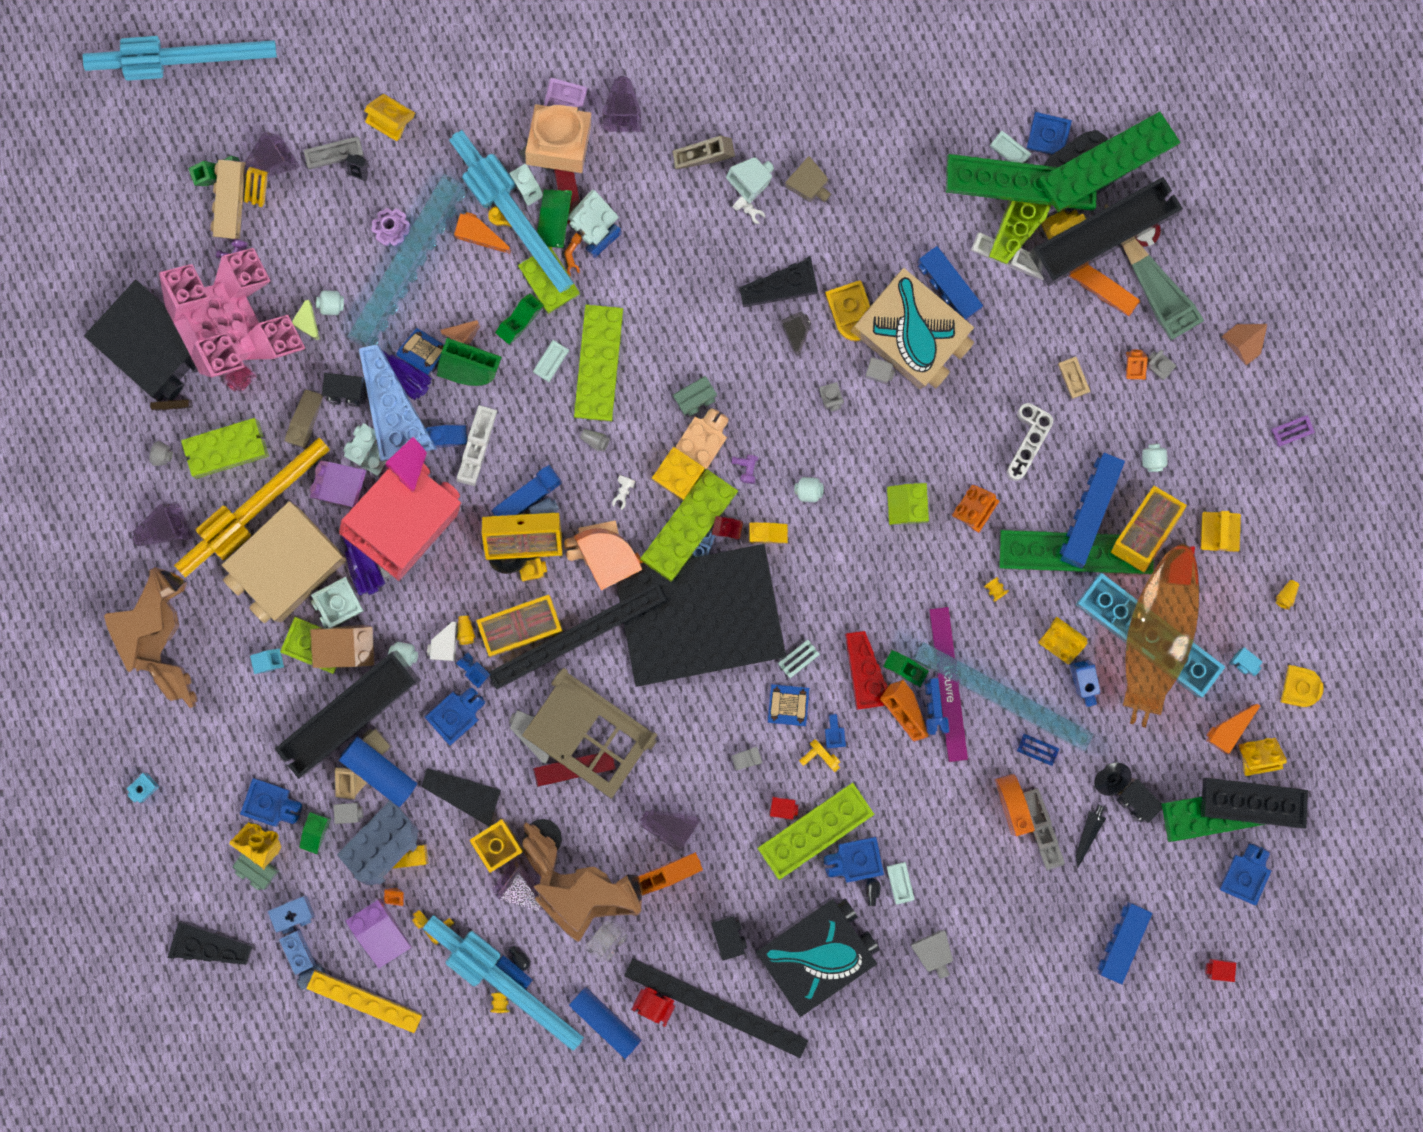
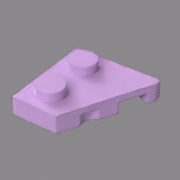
M550 78L544 106L565 105L578 108L583 107L588 88Z

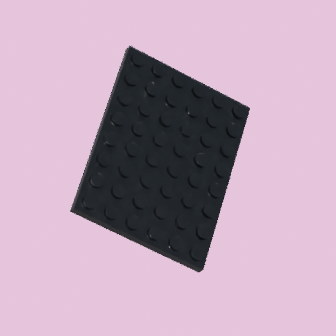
M765 544L690 558L672 582L652 568L646 567L616 583L620 602L655 583L659 584L666 598L665 602L624 623L635 687L787 658Z

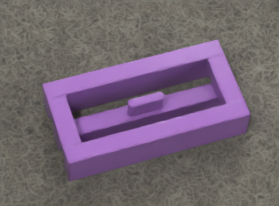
M1308 415L1271 429L1278 447L1315 433ZM1304 420L1306 422V424L1302 426H1299L1282 434H1278L1279 430H1282ZM1307 427L1309 431L1287 440L1281 441L1280 439Z

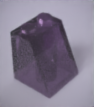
M651 809L650 812L646 810L640 819L643 822L641 824L642 828L678 852H680L701 820L698 816Z

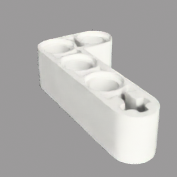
M1030 403L1023 404L1017 412L1019 420L1031 427L1007 468L1006 474L1011 481H1019L1026 474L1053 424V418L1049 413ZM1022 409H1029L1031 417H1024ZM1039 418H1046L1048 426H1041ZM1031 434H1035L1038 436V443H1032L1030 441ZM1021 451H1027L1030 454L1029 460L1021 458ZM1019 463L1022 464L1018 470L1020 474L1014 476L1012 469L1014 470Z

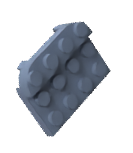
M389 800L337 856L353 873L354 878L365 885L382 884L386 881L384 876L409 850L415 851L417 848V832L419 830L408 816Z

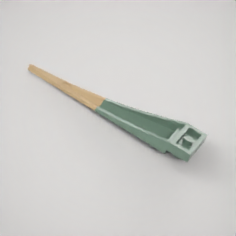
M1136 239L1123 245L1124 251L1154 315L1170 341L1204 321L1195 304L1168 277Z

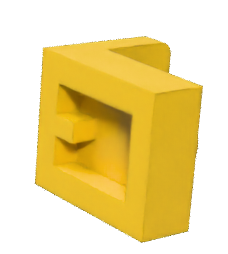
M540 557L527 561L520 570L522 582L545 577L544 573L547 572L546 562L542 561Z

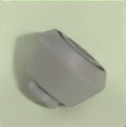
M161 441L154 442L150 450L149 461L153 466L166 465L168 462H171L173 451H170V447Z

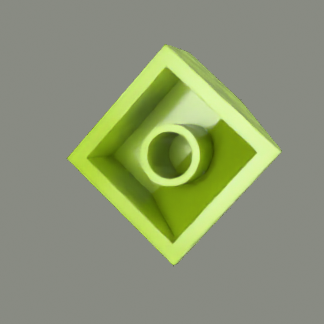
M927 483L887 487L889 525L929 522Z

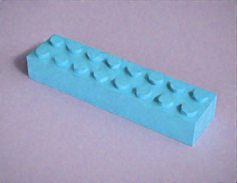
M1102 573L1096 576L1075 604L1197 698L1204 697L1225 669L1223 664Z

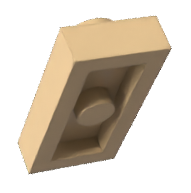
M1077 357L1058 363L1071 399L1091 392Z

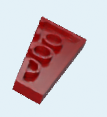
M866 632L846 633L845 638L856 710L885 706L880 698L888 686L884 681L880 666L877 664Z

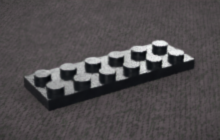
M1203 778L1201 817L1306 829L1308 790Z

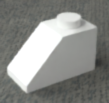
M451 622L431 640V644H428L427 655L430 656L431 660L455 661L457 622Z

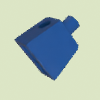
M1089 660L1069 664L1077 695L1084 698L1086 707L1097 705L1095 695L1100 694V687L1095 664Z

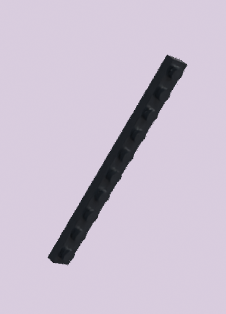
M655 583L491 670L488 673L496 690L665 602L666 598L659 584Z
M632 958L624 975L637 983L798 1058H801L808 1043L807 1039L634 958Z

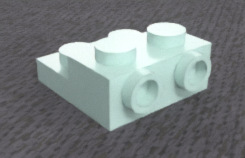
M591 190L568 215V219L571 221L569 223L575 231H580L583 235L582 239L589 245H597L609 233L608 228L619 218L595 190Z
M363 423L362 426L358 425L353 433L355 438L352 443L348 442L344 447V457L379 477L387 461H380L375 430Z
M347 577L311 595L313 598L311 603L316 611H320L322 615L320 620L325 628L327 626L328 628L337 627L348 621V619L364 612Z

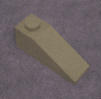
M722 135L672 151L675 169L710 164L735 157L732 138Z
M305 389L290 422L284 440L286 443L303 449L307 448L323 399L321 394Z

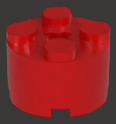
M645 987L644 990L641 989L631 1010L635 1012L638 1009L637 1014L658 1024L662 1021L661 1026L666 1027L676 1007L673 1005L675 1001L666 996L662 998L656 996L657 992L651 988Z

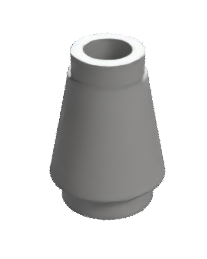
M584 429L580 435V439L597 452H604L610 441L606 434Z

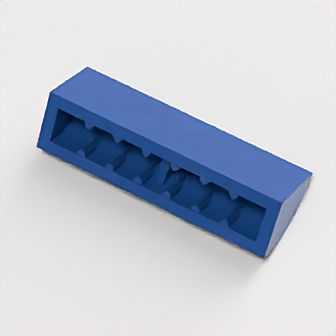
M358 736L344 749L339 759L342 764L398 807L408 799L418 784Z
M587 987L569 1004L624 1059L642 1041Z

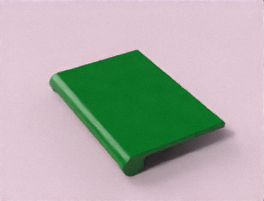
M548 189L543 191L537 233L547 247H564L572 191Z

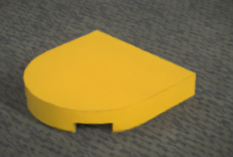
M1288 665L1280 702L1298 707L1314 705L1323 695L1324 686L1320 677L1310 669Z

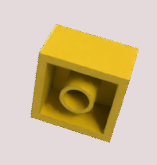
M672 447L653 475L652 481L684 501L704 473L705 467L675 447Z
M501 819L469 840L489 873L524 852L505 819Z

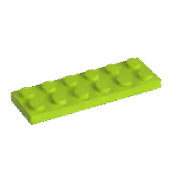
M585 305L574 418L612 422L623 308Z
M707 469L642 555L640 561L672 582L714 526L715 517L722 515L737 495L738 490Z
M852 782L757 849L780 880L875 814Z

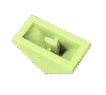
M305 300L292 323L295 328L311 338L320 340L312 303L309 300Z

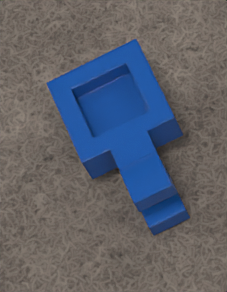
M469 653L456 663L467 672L465 676L477 688L482 686L490 676L478 662L473 663V657Z
M830 714V728L825 729L826 748L846 747L844 727L838 728L837 714Z

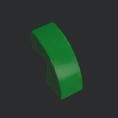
M229 156L223 159L231 161H240L239 157ZM202 161L188 168L194 186H209L217 182V175L215 174L216 163Z
M529 293L520 300L511 316L501 322L495 334L510 345L535 319L544 304Z

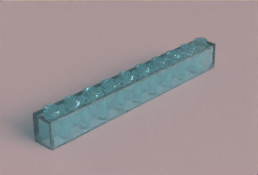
M443 174L347 337L351 341L362 347L378 343V336L381 331L384 332L389 324L387 320L390 315L396 313L400 298H405L408 292L406 288L410 282L413 283L417 278L419 266L423 267L428 258L426 256L428 251H432L436 246L437 240L435 239L439 233L442 234L446 229L447 224L445 223L449 217L452 218L455 214L457 202H461L465 197V186L462 183Z
M925 642L920 643L912 658L913 661L1080 751H1086L1094 733Z

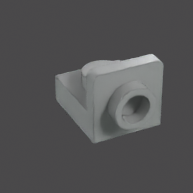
M1160 350L1158 353L1154 351L1148 357L1149 363L1147 368L1164 381L1176 365L1163 354L1164 351Z
M838 383L819 387L825 410L830 409L833 412L841 409V405H844V400L842 399Z

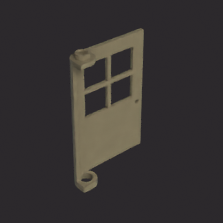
M562 668L551 682V685L555 688L528 725L522 737L612 799L642 753L654 747L657 742L655 738L658 734L649 731L569 674L568 670ZM598 716H601L616 727L604 745H601L587 735V732ZM619 730L636 741L624 760L607 749ZM583 738H586L601 749L589 768L572 757V754ZM604 752L621 763L609 782L592 771Z

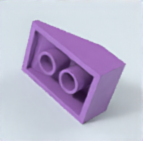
M320 461L315 470L314 483H312L310 488V498L330 504L354 507L359 499L366 470Z
M378 899L345 920L358 942L378 968H381L412 948L382 899Z

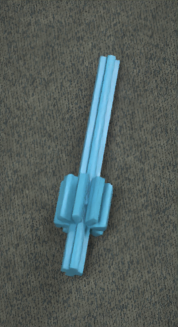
M158 36L131 37L120 40V51L84 53L83 66L85 71L123 68V76L127 81L163 78L164 65L276 58L277 52L275 40L161 48Z
M463 130L456 132L449 141L469 167L468 171L462 176L469 189L484 208L496 204L559 293L569 289L574 284L510 196V191L516 185L504 166L494 154H489L486 158L482 157Z
M434 915L427 921L422 929L451 952L445 963L472 986H477L482 979H485L572 1051L580 1045L584 1038L581 1034L495 965L501 953L474 931L468 932L464 938H461Z

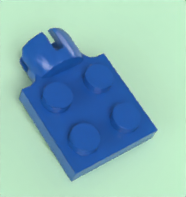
M938 678L928 679V683L924 684L925 694L929 695L930 703H927V713L931 714L932 718L926 720L928 735H936V731H938L937 725H939V730L942 731V734L949 733L948 717L942 716Z
M473 688L467 689L462 695H457L453 691L425 716L426 720L449 746L453 745L479 721L476 713L484 706L485 701L482 696H478L472 702V699L478 694Z
M253 778L240 815L274 827H278L280 821L295 824L300 816L290 812H301L302 804L289 798L290 790Z
M876 837L838 844L837 853L824 857V865L835 864V867L825 869L828 877L843 876L846 883L884 875Z
M1248 844L1242 856L1234 855L1219 890L1256 906L1272 872L1266 868L1270 852L1255 844Z

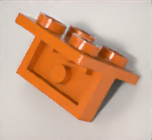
M971 485L952 516L979 533L1000 501L996 499L994 493L976 485Z

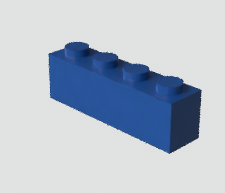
M938 246L919 258L917 262L919 265L917 267L923 275L927 274L933 289H938L942 294L940 296L947 305L950 304L953 310L967 320L982 309V303Z
M1129 902L1127 906H1123L1120 912V916H1122L1121 921L1115 924L1112 934H1115L1112 942L1108 941L1105 952L1107 954L1098 964L1099 975L1123 985L1153 914L1152 912Z

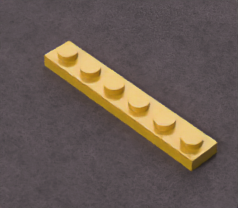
M314 970L306 988L412 1033H415L422 1018V1014L318 970Z

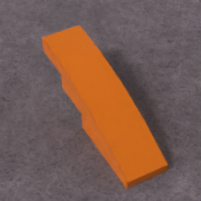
M1090 265L1068 276L1080 283L1083 288L1097 295L1098 299L1127 316H1130L1140 303L1138 298Z

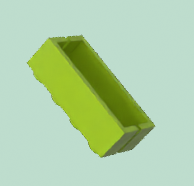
M256 418L181 440L185 456L189 458L187 462L191 476L195 479L269 457L265 440L261 438L263 437L261 426Z

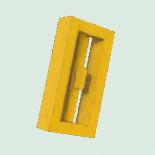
M249 167L246 176L244 202L248 203L250 201L253 205L257 203L259 207H263L268 172ZM254 174L253 191L251 196L252 176ZM259 175H260V176H261L260 196H259V198H257L258 180H259Z

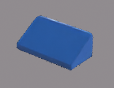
M612 224L608 228L609 233L597 245L588 244L585 249L593 258H596L622 234L620 227Z

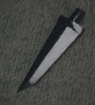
M1099 804L1094 813L1088 812L1076 853L1077 869L1103 823H1105L1106 818L1102 817L1105 807Z

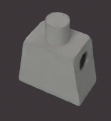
M944 929L910 944L928 972L936 970L939 979L950 975L946 964L952 962L953 958Z

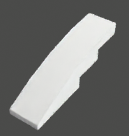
M977 233L970 251L1024 274L1044 280L1030 257V252L1020 248L1010 261L1004 264L989 257L995 239L985 234Z
M478 406L462 457V464L457 475V482L471 486L476 485L497 410Z

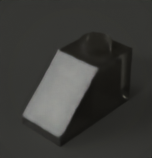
M802 311L781 320L782 328L796 357L800 356L809 333V326L811 325L808 315H804Z

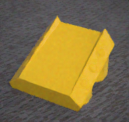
M250 822L229 843L263 870L278 855L281 849V844L278 840L279 835L276 832H264L260 825L251 824Z

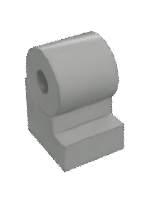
M758 747L731 756L736 771L762 763Z

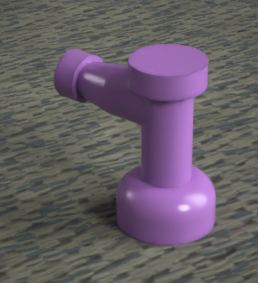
M233 239L232 245L235 247L233 253L245 250L248 243ZM218 250L216 257L221 258L230 253Z
M747 455L746 459L733 456L732 464L746 467L745 474H742L740 477L741 482L755 484L756 479L753 476L755 462L758 461L757 456Z

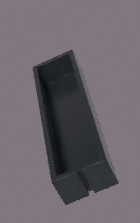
M1161 177L1033 248L1029 255L1048 287L1176 217L1183 208L1175 195H1172L1166 202L1165 198L1169 196L1172 190L1165 178Z
M397 650L393 651L279 744L275 750L284 762L295 759L294 762L287 766L300 779L413 688L421 679Z

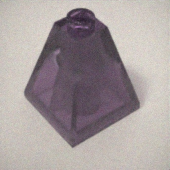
M620 76L614 80L602 113L604 132H642L641 110L631 80L628 77Z
M264 132L245 161L244 179L246 181L249 167L268 172L267 178L297 169L300 165L281 135Z
M179 503L158 505L133 531L134 535L132 537L137 546L193 539Z
M514 858L492 888L493 893L499 900L537 911L544 910L535 900L539 896L538 892L534 889L537 883L519 861Z

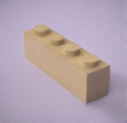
M218 160V163L215 165L217 182L214 183L213 192L216 194L215 201L212 204L214 221L211 222V232H213V237L240 238L246 162Z

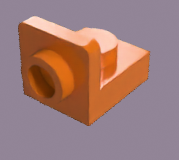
M1139 349L1126 352V379L1146 380L1148 360L1146 353Z

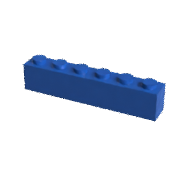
M1103 453L1101 458L1097 457L1093 466L1096 468L1094 475L1090 474L1087 481L1089 489L1087 492H1083L1080 502L1083 504L1081 509H1076L1073 517L1076 520L1074 526L1070 525L1066 534L1069 537L1067 544L1063 543L1059 554H1062L1061 561L1081 569L1085 565L1123 469L1124 460L1107 453Z

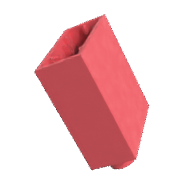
M424 463L413 492L400 481V478L391 469H388L341 520L339 534L398 581L402 579L457 517L461 502L458 500L460 498L458 491L447 482H442L439 485L428 476L430 470Z

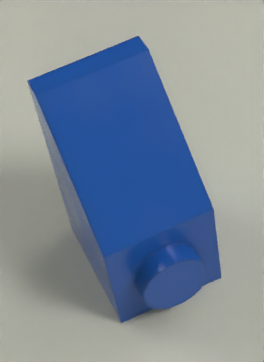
M466 425L426 427V431L436 448L467 445Z

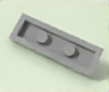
M359 136L303 150L309 170L343 162L348 154L364 156Z

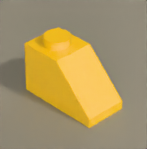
M749 523V544L788 543V524Z

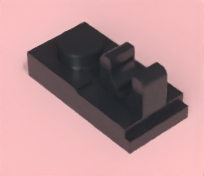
M348 154L345 160L348 175L367 181L366 159L360 155L355 154L353 156Z

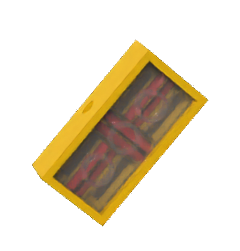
M1153 486L1115 542L1111 553L1145 572L1178 523L1187 505L1158 487Z
M559 513L482 517V539L486 560L562 556V531Z
M550 595L476 620L489 657L497 656L563 632Z

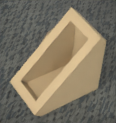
M335 768L336 797L355 799V796L367 782L349 768Z

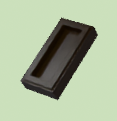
M189 399L150 402V408L154 411L193 407L192 400Z

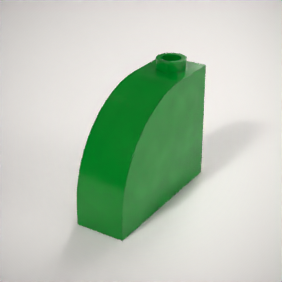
M447 338L440 355L437 376L468 386L486 385L494 380L502 357Z

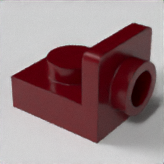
M716 516L712 535L740 539L743 521Z

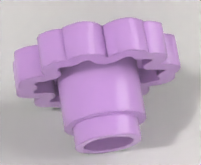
M386 208L383 211H379L377 214L378 218L372 221V232L376 234V240L384 246H388L390 243L394 247L403 244L405 237L410 235L411 224L406 221V214L399 209L391 211L389 208Z

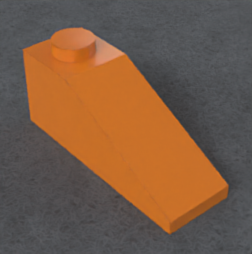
M466 212V214L460 213L454 232L456 239L504 253H511L510 247L479 218H476L477 215Z
M904 680L890 684L880 698L913 742L927 738L929 736L913 691Z
M1252 704L1215 727L1212 726L1206 735L1208 737L1206 742L1224 754H1229L1260 708V705Z

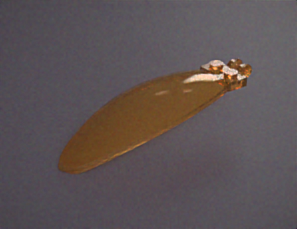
M1185 544L1171 549L1157 565L1137 601L1129 625L1125 650L1127 689L1122 706L1133 709L1130 724L1133 725L1137 719V711L1145 712L1141 722L1144 728L1147 726L1150 713L1161 716L1165 697L1179 677L1195 637L1199 612V576L1195 556L1190 547Z

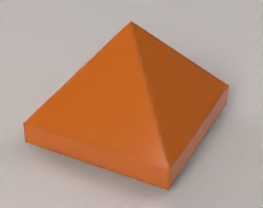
M397 887L385 889L384 903L403 906L404 892Z

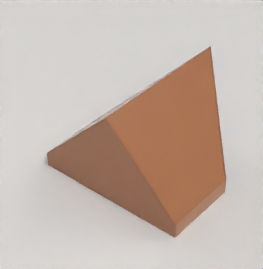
M478 320L442 329L441 334L445 338L470 345L480 328Z
M1237 324L1225 333L1222 338L1247 366L1261 354L1268 324Z

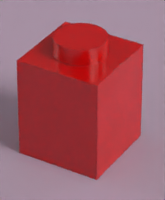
M772 797L770 816L793 819V816L798 814L799 804H795L796 800Z
M1210 959L1209 963H1206L1205 973L1211 980L1235 982L1237 963L1234 961Z

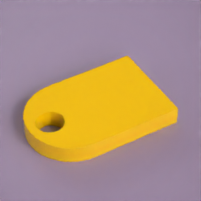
M859 280L825 292L838 332L849 341H861L850 330L870 307L862 281Z

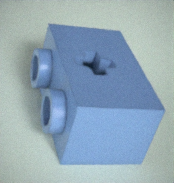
M307 895L268 911L276 933L282 931L283 934L294 930L292 927L294 925L300 924L302 927L311 923V918L315 917ZM296 913L297 916L293 920V918L289 919L288 915Z
M301 930L279 939L295 975L316 965Z

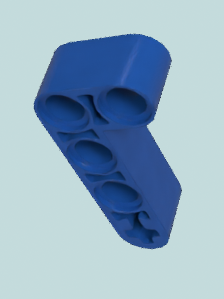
M547 465L536 474L534 479L498 504L491 512L494 516L520 515L529 506L534 505L561 485L562 480L553 468Z

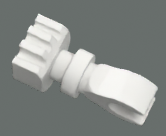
M742 196L732 206L736 211L743 208V212L748 213L755 224H760L755 219L756 214H760L765 218L764 212L753 208L754 205L747 203Z
M619 475L618 482L622 486L619 487L618 491L620 492L614 498L612 505L614 507L616 501L621 500L623 502L622 510L626 506L625 498L630 492L628 489L629 487H634L635 480Z

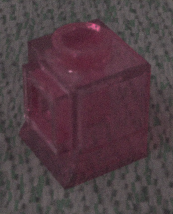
M245 366L242 369L229 372L224 378L228 381L226 385L235 392L236 390L244 391L252 382L251 379L257 378V376Z

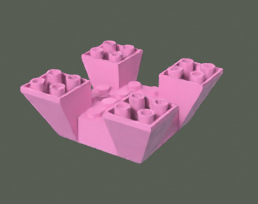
M254 248L222 256L215 282L212 286H203L193 264L159 273L165 307L200 374L213 378L244 368L245 366L242 362L244 360L275 359L305 349L289 315L259 323L247 297L270 282Z

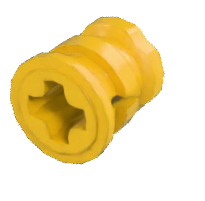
M998 577L984 586L985 589L990 591L988 592L989 595L994 597L993 602L1009 592V590L1003 588V583L1000 584Z
M501 992L491 993V996H493V1001H491L493 1009L490 1012H510L507 1009V1005H509L507 997Z

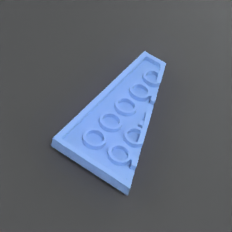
M376 344L359 348L380 461L389 460L412 437L421 444L426 452L436 450L433 441L381 347Z

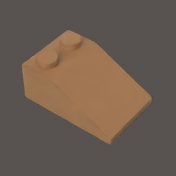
M355 625L310 629L312 668L374 665L372 626Z

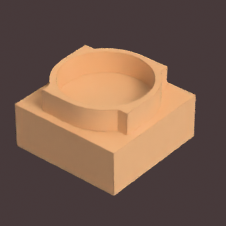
M535 104L525 152L526 165L582 173L591 130V112L578 111V107L565 105L544 106Z

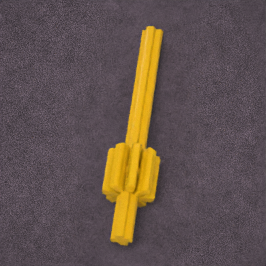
M317 438L235 512L232 513L226 506L222 505L196 528V532L203 540L174 566L186 578L214 552L222 560L228 558L251 537L250 532L244 526L330 451L329 447L320 438Z

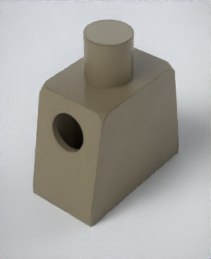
M810 156L804 160L785 182V187L808 202H812L817 196L825 203L832 195L824 188L829 179Z

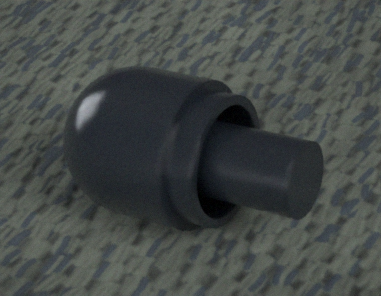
M876 879L868 880L865 885L866 897H869L868 906H876V898H879L881 892V884Z
M515 945L511 947L509 951L513 955L512 962L522 971L529 969L531 960L523 951L519 952Z

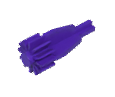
M383 351L405 393L413 400L425 395L429 389L428 385L432 383V378L392 354L388 355Z
M343 537L348 548L345 555L349 572L358 594L361 596L367 593L368 595L377 593L379 591L378 588L386 583L376 563Z

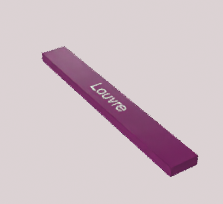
M949 607L929 609L942 716L948 717L949 733L945 734L948 762L968 760Z

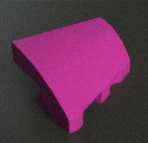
M412 437L386 462V466L413 492L427 453L421 444Z

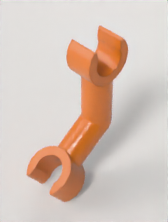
M575 233L564 251L569 276H571L570 270L572 268H576L580 274V269L575 265L572 256L575 248L583 240L582 236L578 233Z

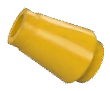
M1289 580L1276 596L1277 600L1275 603L1287 610L1294 606L1298 587L1300 586L1299 583Z
M470 616L458 617L456 640H459L460 645L474 643V638L476 637Z

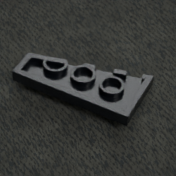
M811 256L797 264H791L788 268L781 271L773 272L770 276L757 279L739 287L743 308L818 294Z
M429 768L426 769L421 786L488 827L491 826L501 792L500 789Z
M180 920L167 958L196 959L208 962L220 961L221 963L246 965L249 961L253 944Z

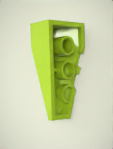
M1009 200L989 257L1007 264L1046 219L1051 205Z

